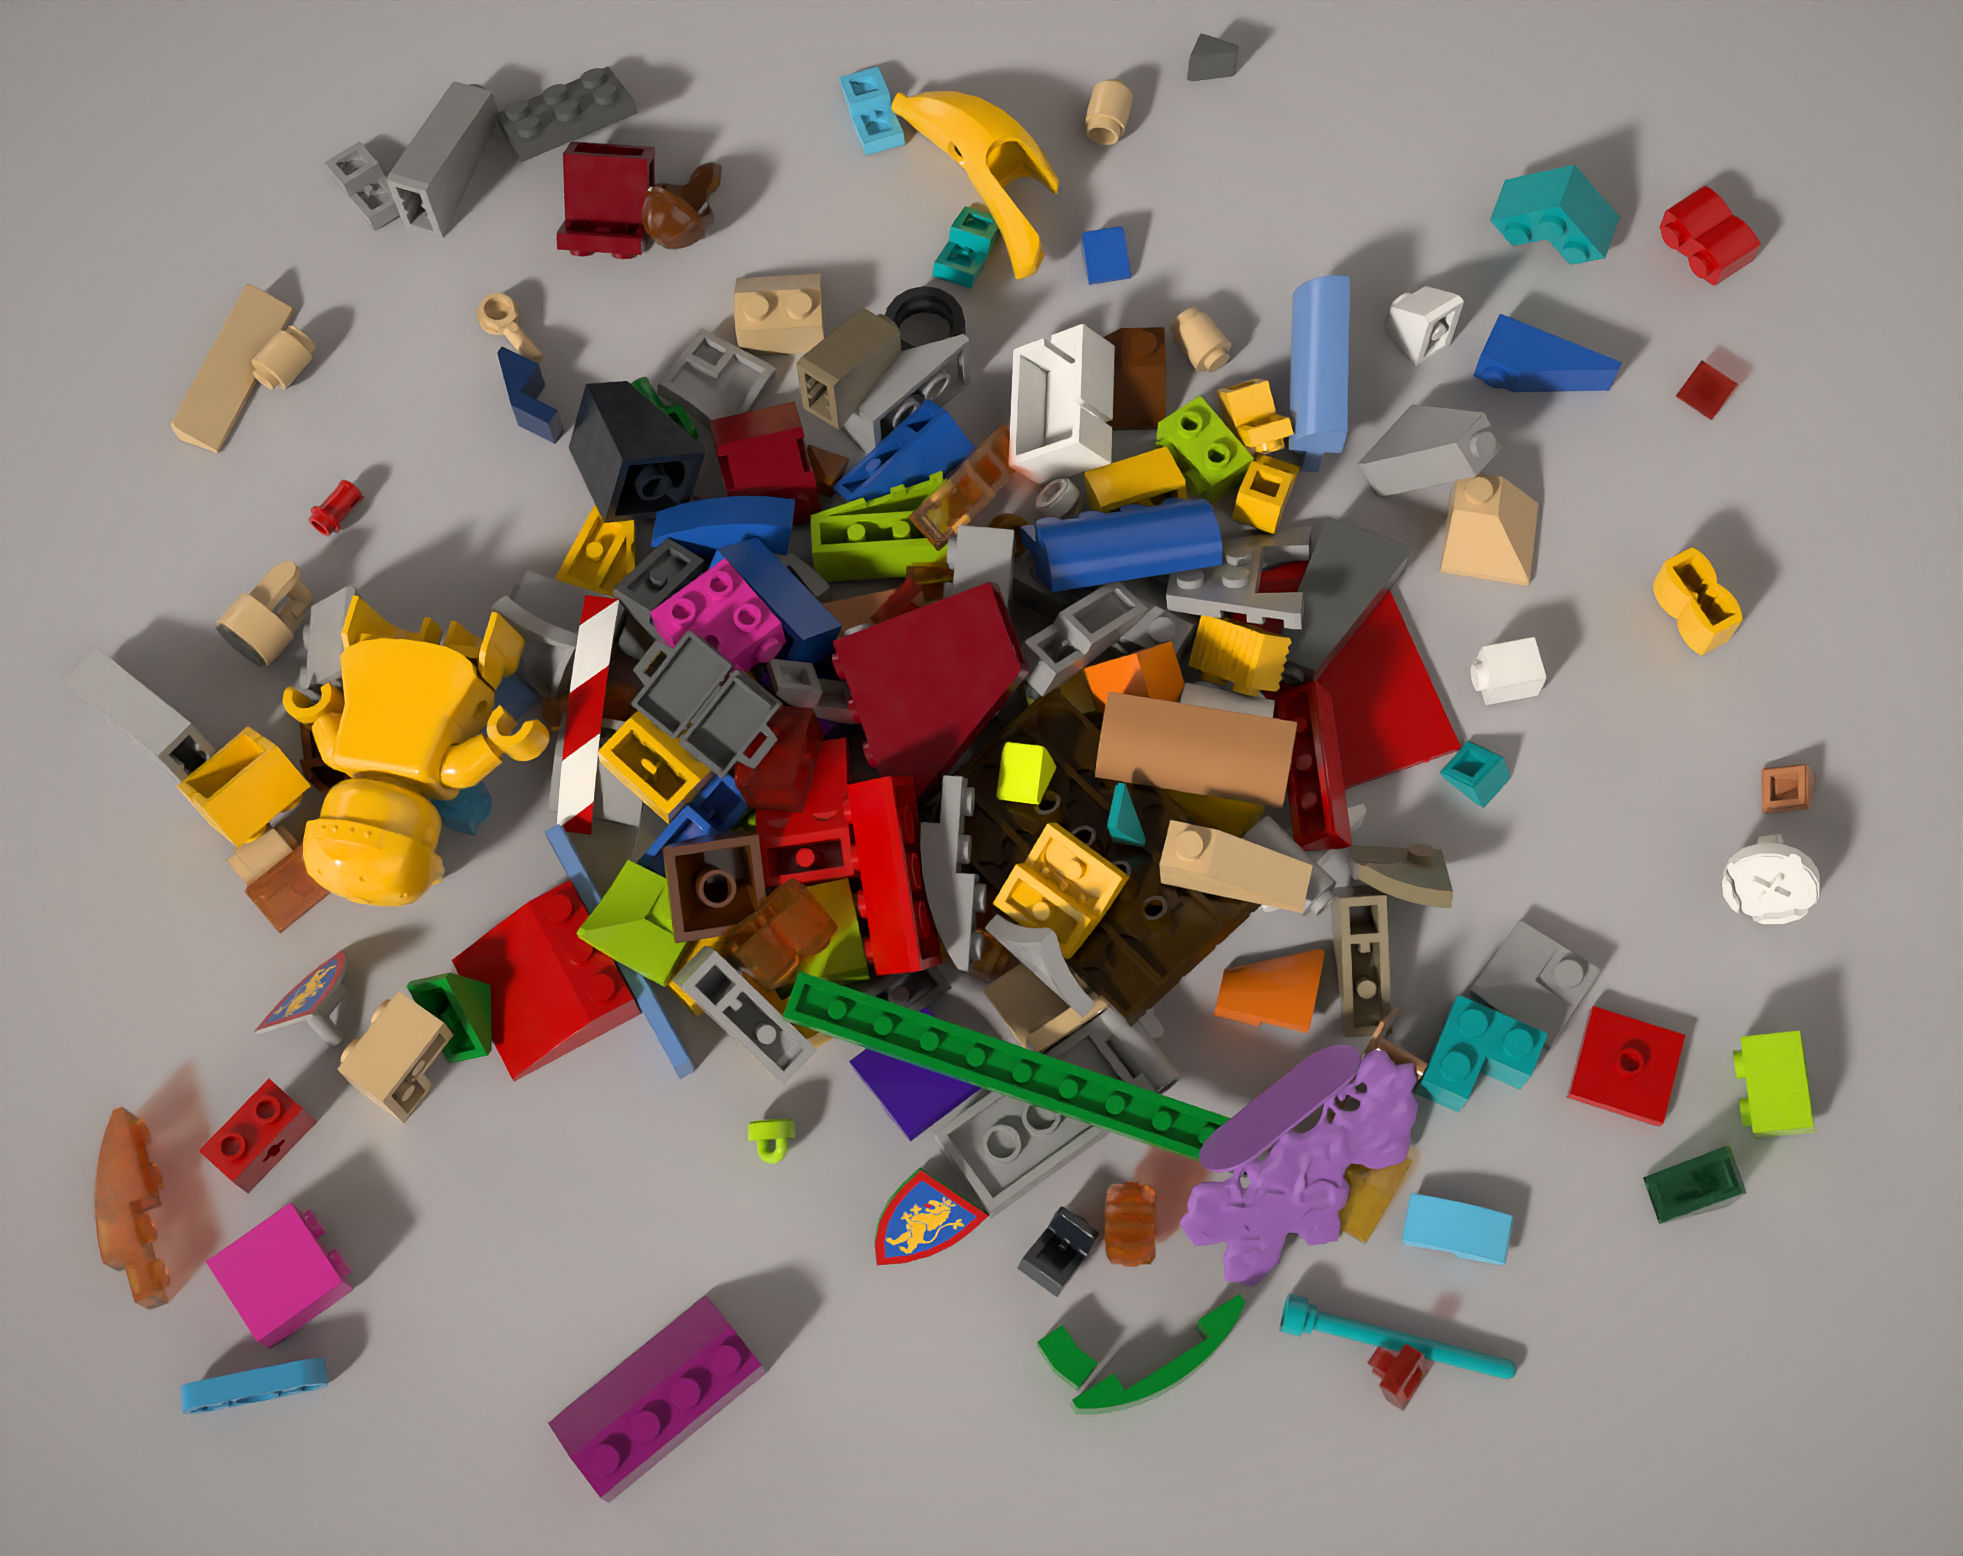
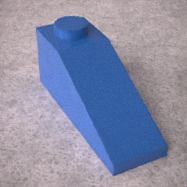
M1499 314L1480 355L1473 376L1483 380L1490 387L1503 388L1511 392L1609 391L1622 362Z
M926 399L840 479L832 489L848 503L863 497L867 502L890 494V488L903 484L905 488L928 481L930 480V474L939 471L943 472L944 477L949 471L958 468L963 463L965 456L975 447L946 410L930 399Z

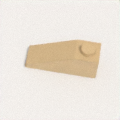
M1170 820L1160 861V877L1163 884L1303 913L1313 869L1311 864L1220 830Z

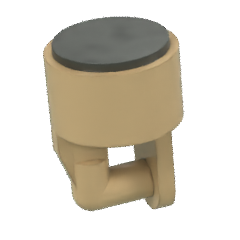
M283 561L277 564L249 594L241 593L216 620L218 625L216 629L220 635L238 652L260 667H263V665L269 667L295 638L293 633L298 629L307 609L314 601L313 593L300 580L301 570L293 561ZM287 595L289 599L274 614L272 612L273 608Z

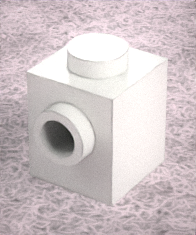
M1535 637L1481 647L1475 663L1471 665V679L1475 690L1482 691L1485 705L1539 695L1547 676Z

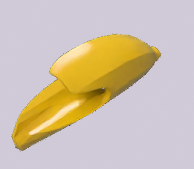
M957 91L923 92L913 96H907L902 92H898L891 106L893 113L903 117L911 126L954 159L968 173L969 180L987 205L1002 233L1015 278L1019 280L1036 274L1045 257V252L1041 249L1040 237L1004 190L1011 181L1017 178L1031 177L1039 181L1053 194H1057L1059 188L1058 178L1048 158L1034 138L1005 111L980 97Z

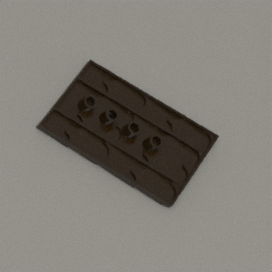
M1055 688L1043 697L1039 696L951 775L968 778L967 787L975 789L973 816H965L964 835H971L969 865L976 874H980V878L999 894L1015 865L1025 862L1046 825L1056 822L1130 876L1091 934L1071 958H1064V960L1081 980L1128 1026L1132 1027L1146 1014L1148 1009H1151L1181 981L1183 976L1185 977L1216 948V945H1220L1262 904L1161 883L1160 861L1170 820L1192 825L1197 824L1159 787L1095 777L1101 731ZM1006 742L1043 746L1057 766L1039 805L999 800L996 796L1002 751ZM943 783L918 805L919 814L927 823H940ZM1118 783L1126 784L1146 839L1144 847L1114 843L1111 838L1107 824L1115 786Z

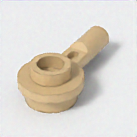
M492 293L486 296L477 309V320L481 328L489 334L505 335L523 357L539 364L544 355L519 327L520 310L516 302L502 293Z

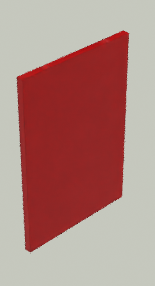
M1295 561L1262 572L1258 593L1298 592L1309 561ZM1389 590L1316 680L1332 697L1345 790L1422 763H1428L1430 760L1461 749V745L1394 597ZM1227 612L1229 618L1281 635L1284 627V620L1265 617L1266 621L1262 625L1247 622L1246 614ZM1280 681L1278 683L1280 688L1276 692L1261 690L1265 699L1275 701L1273 718L1278 719L1276 697L1300 686H1292Z

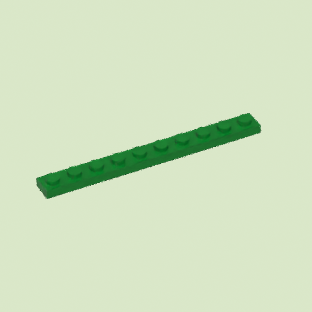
M801 971L798 973L783 1014V1020L1197 1162H1200L1199 1153L1207 1138L1230 1119L1229 1117ZM1246 1171L1241 1177H1248Z

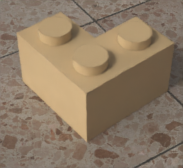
M398 991L391 1000L387 999L378 1006L371 1018L372 1025L362 1038L354 1039L345 1048L340 1059L342 1063L337 1070L361 1094L402 1123H405L432 1088L433 1084L424 1073L452 1038L453 1033L443 1021Z

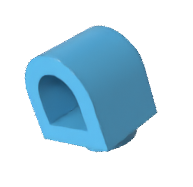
M480 781L476 786L460 789L457 797L453 800L431 799V803L437 808L444 826L457 832L476 836L480 822L485 823L489 818L492 808V797L484 782Z

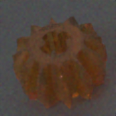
M1124 1182V1184H1111L1107 1190L1104 1224L1105 1253L1111 1264H1123V1267H1138V1264H1151L1155 1259L1157 1206L1156 1192L1151 1185L1139 1184V1182Z

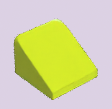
M1005 743L1002 751L996 794L999 800L1040 804L1057 767L1046 748L1039 745Z

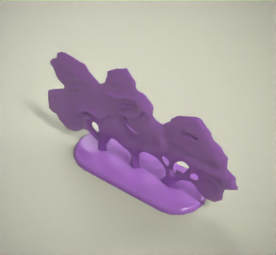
M1346 1044L1329 1046L1313 1053L1300 1062L1207 1138L1199 1153L1201 1164L1205 1169L1217 1173L1234 1170L1233 1176L1223 1182H1201L1192 1187L1191 1195L1187 1202L1188 1213L1181 1218L1180 1225L1194 1246L1226 1242L1228 1247L1223 1255L1224 1279L1232 1283L1241 1282L1242 1286L1250 1287L1258 1284L1280 1262L1281 1250L1288 1233H1298L1301 1238L1305 1239L1308 1245L1338 1241L1341 1227V1219L1338 1214L1339 1210L1346 1205L1350 1192V1185L1343 1177L1346 1168L1352 1163L1379 1170L1400 1164L1406 1160L1411 1143L1410 1130L1416 1122V1113L1419 1107L1411 1092L1417 1081V1076L1414 1072L1415 1065L1413 1063L1396 1065L1390 1059L1387 1052L1381 1050H1372L1361 1060V1054L1354 1046ZM1356 1076L1354 1082L1348 1084ZM1363 1082L1368 1090L1365 1093L1357 1092L1355 1086ZM1346 1095H1349L1359 1100L1360 1106L1353 1112L1341 1110L1334 1102L1335 1097H1338L1342 1102ZM1324 1104L1320 1120L1313 1128L1304 1133L1293 1130L1297 1124ZM1330 1108L1336 1113L1331 1123L1327 1121V1111ZM1274 1144L1267 1158L1262 1161L1257 1158ZM1245 1171L1251 1182L1248 1188H1243L1240 1183V1178Z

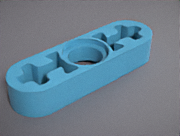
M322 1358L304 1359L187 1383L180 1387L182 1412L184 1414L207 1413L322 1389L328 1386L326 1360Z

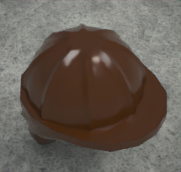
M709 162L698 166L692 173L690 181L685 185L658 183L646 191L641 216L645 231L651 240L663 248L676 250L691 246L700 239L707 237L709 234L708 229L714 221V213L708 199L720 186L722 171L720 164Z

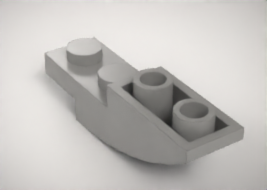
M943 775L940 823L921 822L920 851L922 874L928 904L942 942L957 969L969 971L974 967V960H982L984 934L983 932H976L977 913H985L987 902V885L979 884L980 874L961 873L962 864H969L971 857V835H964L965 816H973L975 789L967 787L968 778Z

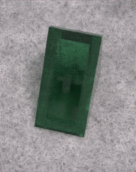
M1730 1146L1721 1147L1643 1177L1659 1224L1729 1207L1747 1194Z

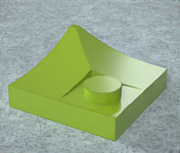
M630 860L626 861L605 896L577 932L580 939L664 987L668 984L692 942H674L666 878Z

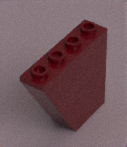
M990 581L833 641L836 653L832 654V662L837 675L841 680L846 679L852 697L847 699L848 708L855 723H861L867 741L863 742V750L869 765L872 768L877 767L880 778L887 776H913L917 805L934 791L943 780V775H947L1030 673L999 585Z

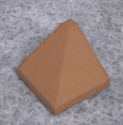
M1808 764L1762 769L1763 814L1809 810L1811 808L1816 774Z

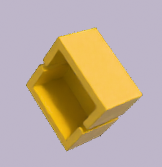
M248 726L176 787L211 827L239 848L243 843H250L259 838L266 830V824L280 812H287L294 808L301 801L302 793L311 786L276 744L262 737L261 734Z

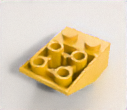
M637 711L597 751L599 760L608 771L666 823L670 824L685 805L692 802L715 773L679 744L680 737L672 739L641 712ZM689 728L686 729L682 735H685Z

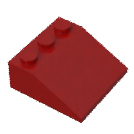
M570 880L528 901L451 960L460 976L490 985L492 1041L513 1081L528 1075L641 1014L613 959L578 937L577 932L587 920L589 914Z

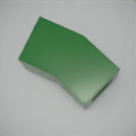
M1063 1325L1037 1341V1348L1052 1371L1076 1391L1080 1390L1097 1367L1098 1363L1076 1346Z

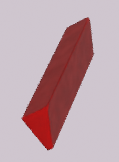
M1314 680L1276 697L1278 719L1297 722L1287 791L1293 838L1305 852L1343 849L1352 846L1332 697Z

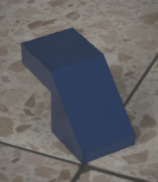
M501 346L497 354L518 426L556 444L564 432L558 410L537 400L546 386L539 364Z

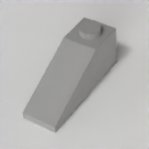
M706 945L672 979L708 1016L783 1085L817 1050L792 1024L783 1020V1016L723 957Z

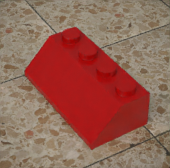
M887 776L847 785L848 795L843 798V810L847 823L853 824L855 843H851L850 855L854 870L860 871L863 890L858 891V907L862 918H867L870 937L865 939V952L869 965H875L876 975L922 971L942 964L937 928L928 904L922 874L920 851L921 824L913 776Z

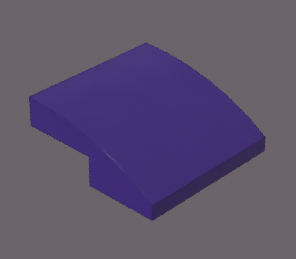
M927 1007L919 1011L935 1017ZM867 1048L849 1061L853 1071L879 1100L886 1114L910 1142L981 1089V1087Z

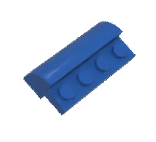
M1183 498L1165 499L1161 505L1146 507L1139 504H1129L1121 507L1120 511L1116 512L1085 511L1080 513L1077 518L1061 520L1054 517H1045L1038 519L1035 524L1020 526L1021 544L1036 559V576L1051 592L1222 565L1220 529L1215 513L1206 499L1188 501Z

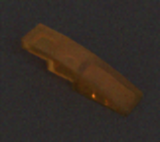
M1001 424L989 434L908 516L937 551L948 544L949 536L955 537L958 534V525L966 526L996 497L995 494L1014 477L1013 474L1016 470L1008 466L1010 431L1004 424Z

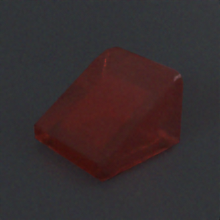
M1701 360L1676 397L1710 420H1713L1738 389L1739 384Z

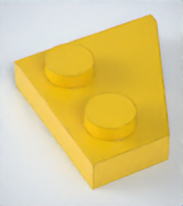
M594 504L555 580L615 598L613 595L614 587L636 568V526L634 520L604 523Z

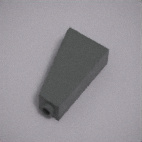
M1330 517L1326 518L1298 589V592H1303L1304 599L1302 629L1283 627L1281 632L1282 636L1290 638L1292 642L1288 646L1289 653L1285 656L1287 662L1283 664L1285 670L1281 673V681L1283 683L1300 686L1301 684L1304 685L1311 681H1316L1403 574L1412 546Z

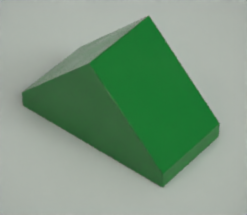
M450 972L412 980L408 983L406 987L415 1003L443 1021L453 1033L452 1038L442 1049L448 1063L489 1055L492 1051L491 989L489 984Z

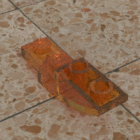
M122 1106L112 1111L98 1157L95 1180L97 1239L102 1263L118 1272L126 1269L134 1302L151 1310L168 1303L165 1288L170 1286V1278L164 1262L161 1259H156L152 1242L157 1241L158 1237L154 1222L148 1213L144 1214L143 1212L162 1206L158 1190L164 1188V1183L157 1164L154 1161L150 1162L146 1145L151 1144V1136L146 1122L142 1117L137 1118Z

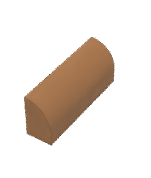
M1108 691L1098 747L1095 777L1283 808L1297 722Z

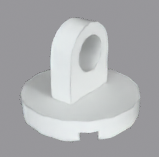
M1779 833L1758 837L1757 844L1742 848L1729 858L1722 877L1723 897L1732 910L1740 915L1741 911L1751 915L1752 921L1761 924L1789 923L1801 919L1809 912V908L1814 902L1816 904L1820 896L1819 870L1810 857L1797 848L1784 845L1782 836Z

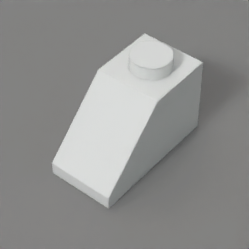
M1428 286L1421 288L1413 294L1406 292L1391 304L1385 330L1411 362L1417 366L1450 346L1464 300L1458 294Z

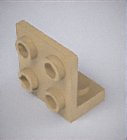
M1022 962L984 988V994L1021 1046L1041 1054H1046L1101 1015L1109 1006L1079 978L1069 965L1068 969L1076 982L1096 1003L1084 1018L1075 1012Z

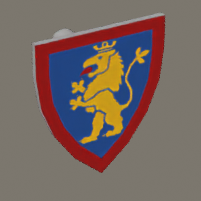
M343 949L296 985L274 1007L254 1032L258 1035L306 1020L330 1048L339 1044L345 1035L329 1016L347 995V989L340 983L348 964V959Z

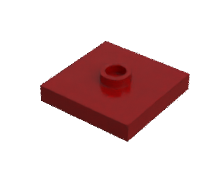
M1592 1006L1588 1013L1566 1098L1657 1127L1662 1126L1686 1035Z

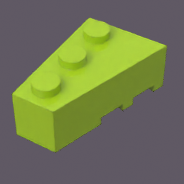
M939 471L930 474V480L905 488L903 484L890 488V494L867 502L863 497L811 515L814 570L826 582L949 574L943 472Z

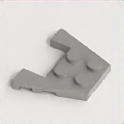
M1311 526L1279 530L1275 534L1263 533L1222 541V565L1170 573L1166 592L1167 610L1222 618L1224 615L1223 611L1246 614L1247 622L1263 625L1266 621L1265 617L1284 620V628L1302 629L1304 613L1303 592H1258L1263 562L1310 561L1312 545Z

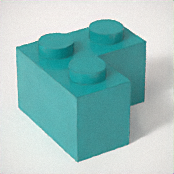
M1574 164L1506 179L1490 221L1512 246L1548 240L1562 257L1572 265L1605 259L1620 217Z
M1457 995L1447 1012L1427 1061L1429 1065L1419 1080L1414 1093L1459 1113L1470 1097L1479 1072L1521 1090L1532 1076L1548 1033L1461 995Z

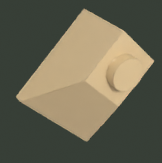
M1479 473L1475 477L1454 481L1449 494L1440 572L1528 586L1539 503L1502 476Z

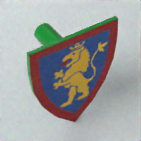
M920 1167L890 1197L878 1219L874 1238L876 1265L902 1264L932 1256L953 1246L967 1236L989 1214Z

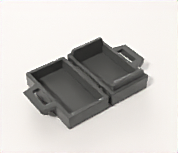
M693 630L687 631L674 648L656 640L633 669L645 686L631 702V705L672 739L680 737L679 744L720 778L727 777L738 762L755 769L778 740L777 735L768 724L783 706V703L741 669L731 672L735 664ZM663 651L667 657L652 677H650L645 672L660 652ZM723 681H726L725 684H724V685L722 686V688H721L720 685L722 684V682H723ZM689 728L685 735H682L683 732ZM762 732L767 738L750 759L745 753Z

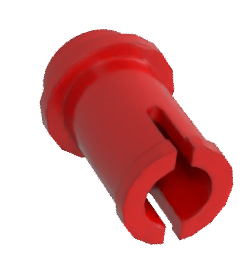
M341 480L335 490L320 506H313L311 508L312 515L308 520L318 532L329 537L333 532L339 533L342 529L340 523L364 499V496L361 495V491L347 480Z

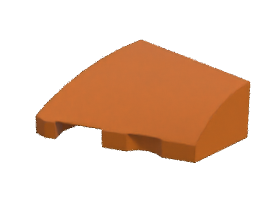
M1314 949L1225 968L1213 1016L1257 1027L1263 1022L1308 1033L1325 950Z

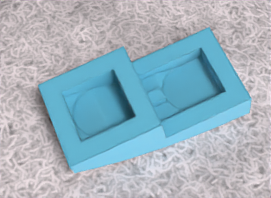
M879 67L839 77L842 93L865 156L905 145L903 130L896 114L892 111L890 92Z
M1411 1193L1402 1241L1409 1246L1452 1252L1457 1258L1506 1266L1514 1217L1462 1202Z

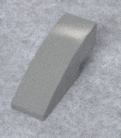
M1120 581L1107 583L1061 611L1052 625L1023 642L1021 650L1030 672L1025 680L1043 697L1105 651L1143 617L1148 608Z

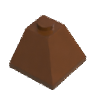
M1120 328L1103 337L1115 346L1113 420L1105 423L1112 427V431L1157 430L1158 422L1166 418L1165 328Z
M745 829L698 836L662 847L675 943L770 929L759 834Z

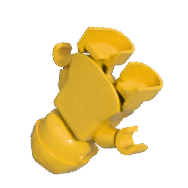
M353 595L341 632L344 651L340 655L344 694L328 682L321 687V699L313 706L312 701L293 686L285 689L283 693L285 710L312 731L324 763L334 770L346 773L352 778L341 781L333 786L324 799L319 819L306 822L303 839V858L307 873L327 891L356 903L377 907H397L414 903L428 891L431 885L440 883L445 873V868L442 865L443 860L435 853L441 834L442 820L437 808L426 798L443 801L453 800L457 797L460 789L476 786L503 762L501 755L504 753L517 761H529L538 757L546 749L549 743V732L538 719L524 721L521 729L511 736L512 730L518 725L513 716L501 705L492 712L494 692L502 682V678L511 677L517 670L525 644L523 637L499 613H491L484 639L468 632L458 621L451 620L444 645L442 646L440 641L443 631L431 618L424 617L419 633L406 631L387 622L361 597ZM487 723L486 730L488 736H486L484 733L478 734Z

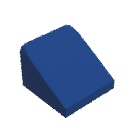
M1122 226L1082 233L1081 252L1089 285L1131 278L1126 238Z

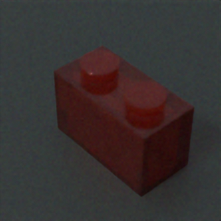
M782 706L768 724L777 735L778 740L755 769L739 762L735 769L734 781L736 788L740 791L749 809L802 813L824 737V731L813 708ZM761 732L745 755L751 759L767 736Z

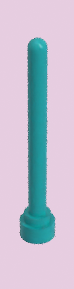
M1288 1293L1284 1303L1280 1321V1332L1300 1337L1302 1332L1311 1334L1312 1330L1507 1380L1513 1378L1517 1372L1515 1363L1509 1359L1318 1311L1317 1305L1310 1304L1307 1297Z

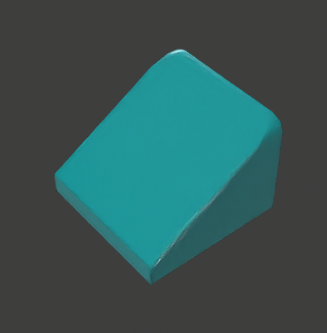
M1467 741L1440 771L1441 776L1475 804L1483 808L1510 779V773L1503 756L1470 741Z

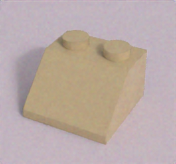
M821 273L736 278L734 290L735 331L740 349L754 356L807 353L825 338Z

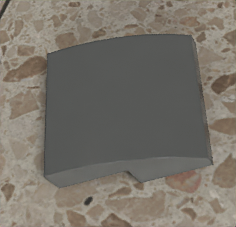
M667 537L614 587L613 595L616 599H619L620 604L649 633L659 641L666 643L658 634L650 612L703 574L704 559Z

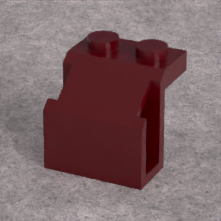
M571 141L563 152L565 220L556 233L557 250H569L571 255L580 257L591 256L595 252L611 253V256L616 259H632L637 255H642L650 236L646 233L643 226L641 212L646 191L650 187L655 186V147Z
M795 401L709 420L728 497L768 496L794 499L795 507L792 526L811 522V515L822 512L814 472L803 440L805 438L803 426Z

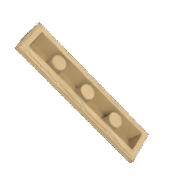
M245 285L172 420L171 427L179 440L219 453L257 382L253 375V371L256 368L251 360L278 330L284 331L294 312L292 307L256 286Z

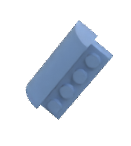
M1331 275L1314 278L1297 287L1292 295L1289 418L1294 435L1289 436V450H1294V454L1301 455V471L1319 472L1324 452L1342 453L1348 433L1350 276Z

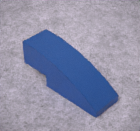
M731 496L709 498L664 509L657 512L651 547L657 548L668 537L694 554L714 557L716 550L758 537L772 553L787 555L795 500L768 496Z
M734 768L724 778H720L715 774L692 802L685 805L636 864L666 878L662 847L698 836L731 832L756 804V787Z

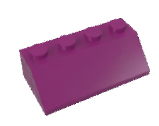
M705 1295L548 1424L570 1459L598 1496L610 1503L764 1376L766 1371L727 1320Z

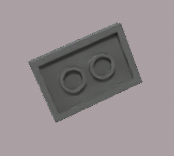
M607 66L603 69H590L584 72L581 78L565 85H552L546 88L543 94L527 101H514L508 104L503 111L496 113L495 117L500 129L522 162L638 112L631 95Z

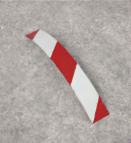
M585 595L569 694L558 801L557 825H563L566 832L591 835L598 760L597 751L599 750L606 683L619 599L591 595Z

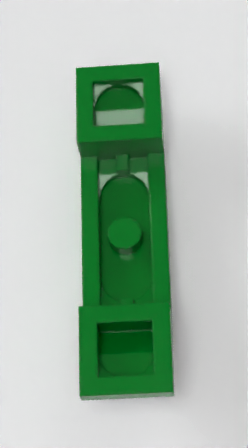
M1238 1294L1198 1320L1195 1328L1202 1337V1342L1126 1390L1115 1373L1072 1399L1070 1406L1075 1414L1093 1415L1125 1410L1157 1398L1188 1379L1213 1356L1227 1338L1244 1307L1245 1300L1242 1295Z

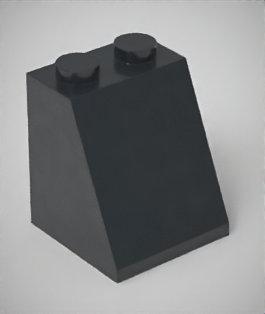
M628 381L590 383L585 385L569 450L603 522L611 523L656 518L658 511L689 503L706 453L703 446Z

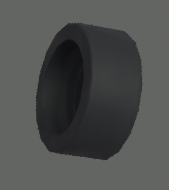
M922 286L908 289L896 296L886 309L885 316L889 317L897 325L898 329H900V325L905 319L914 314L926 312L937 314L948 321L950 333L947 338L961 334L966 336L962 307L952 295L939 288ZM901 338V351L918 347L912 346Z

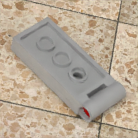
M1110 1007L1044 1054L1161 1095L1172 1088L1182 1077L1139 1020L1130 1027ZM991 1092L934 1132V1139L983 1209L988 1212L990 1218H993L1111 1132Z

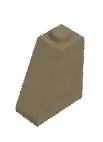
M863 307L804 354L796 363L803 408L840 430L901 354L900 329H898L897 325L889 317L883 314L875 315Z

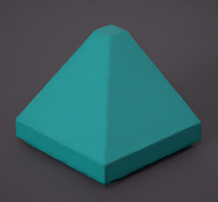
M1118 783L1115 786L1107 824L1111 838L1114 843L1144 847L1146 839L1126 784Z

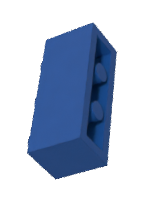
M758 537L716 550L709 569L725 558L782 623L786 643L782 645L780 652L774 657L775 659L813 664L828 658L834 645L833 641L837 639L842 625Z

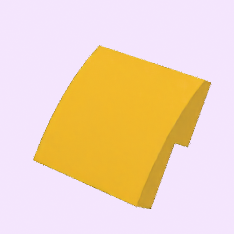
M1056 822L1048 823L1025 862L1015 865L993 904L1023 927L1050 928L1057 935L1063 957L1069 959L1103 918L1130 876Z

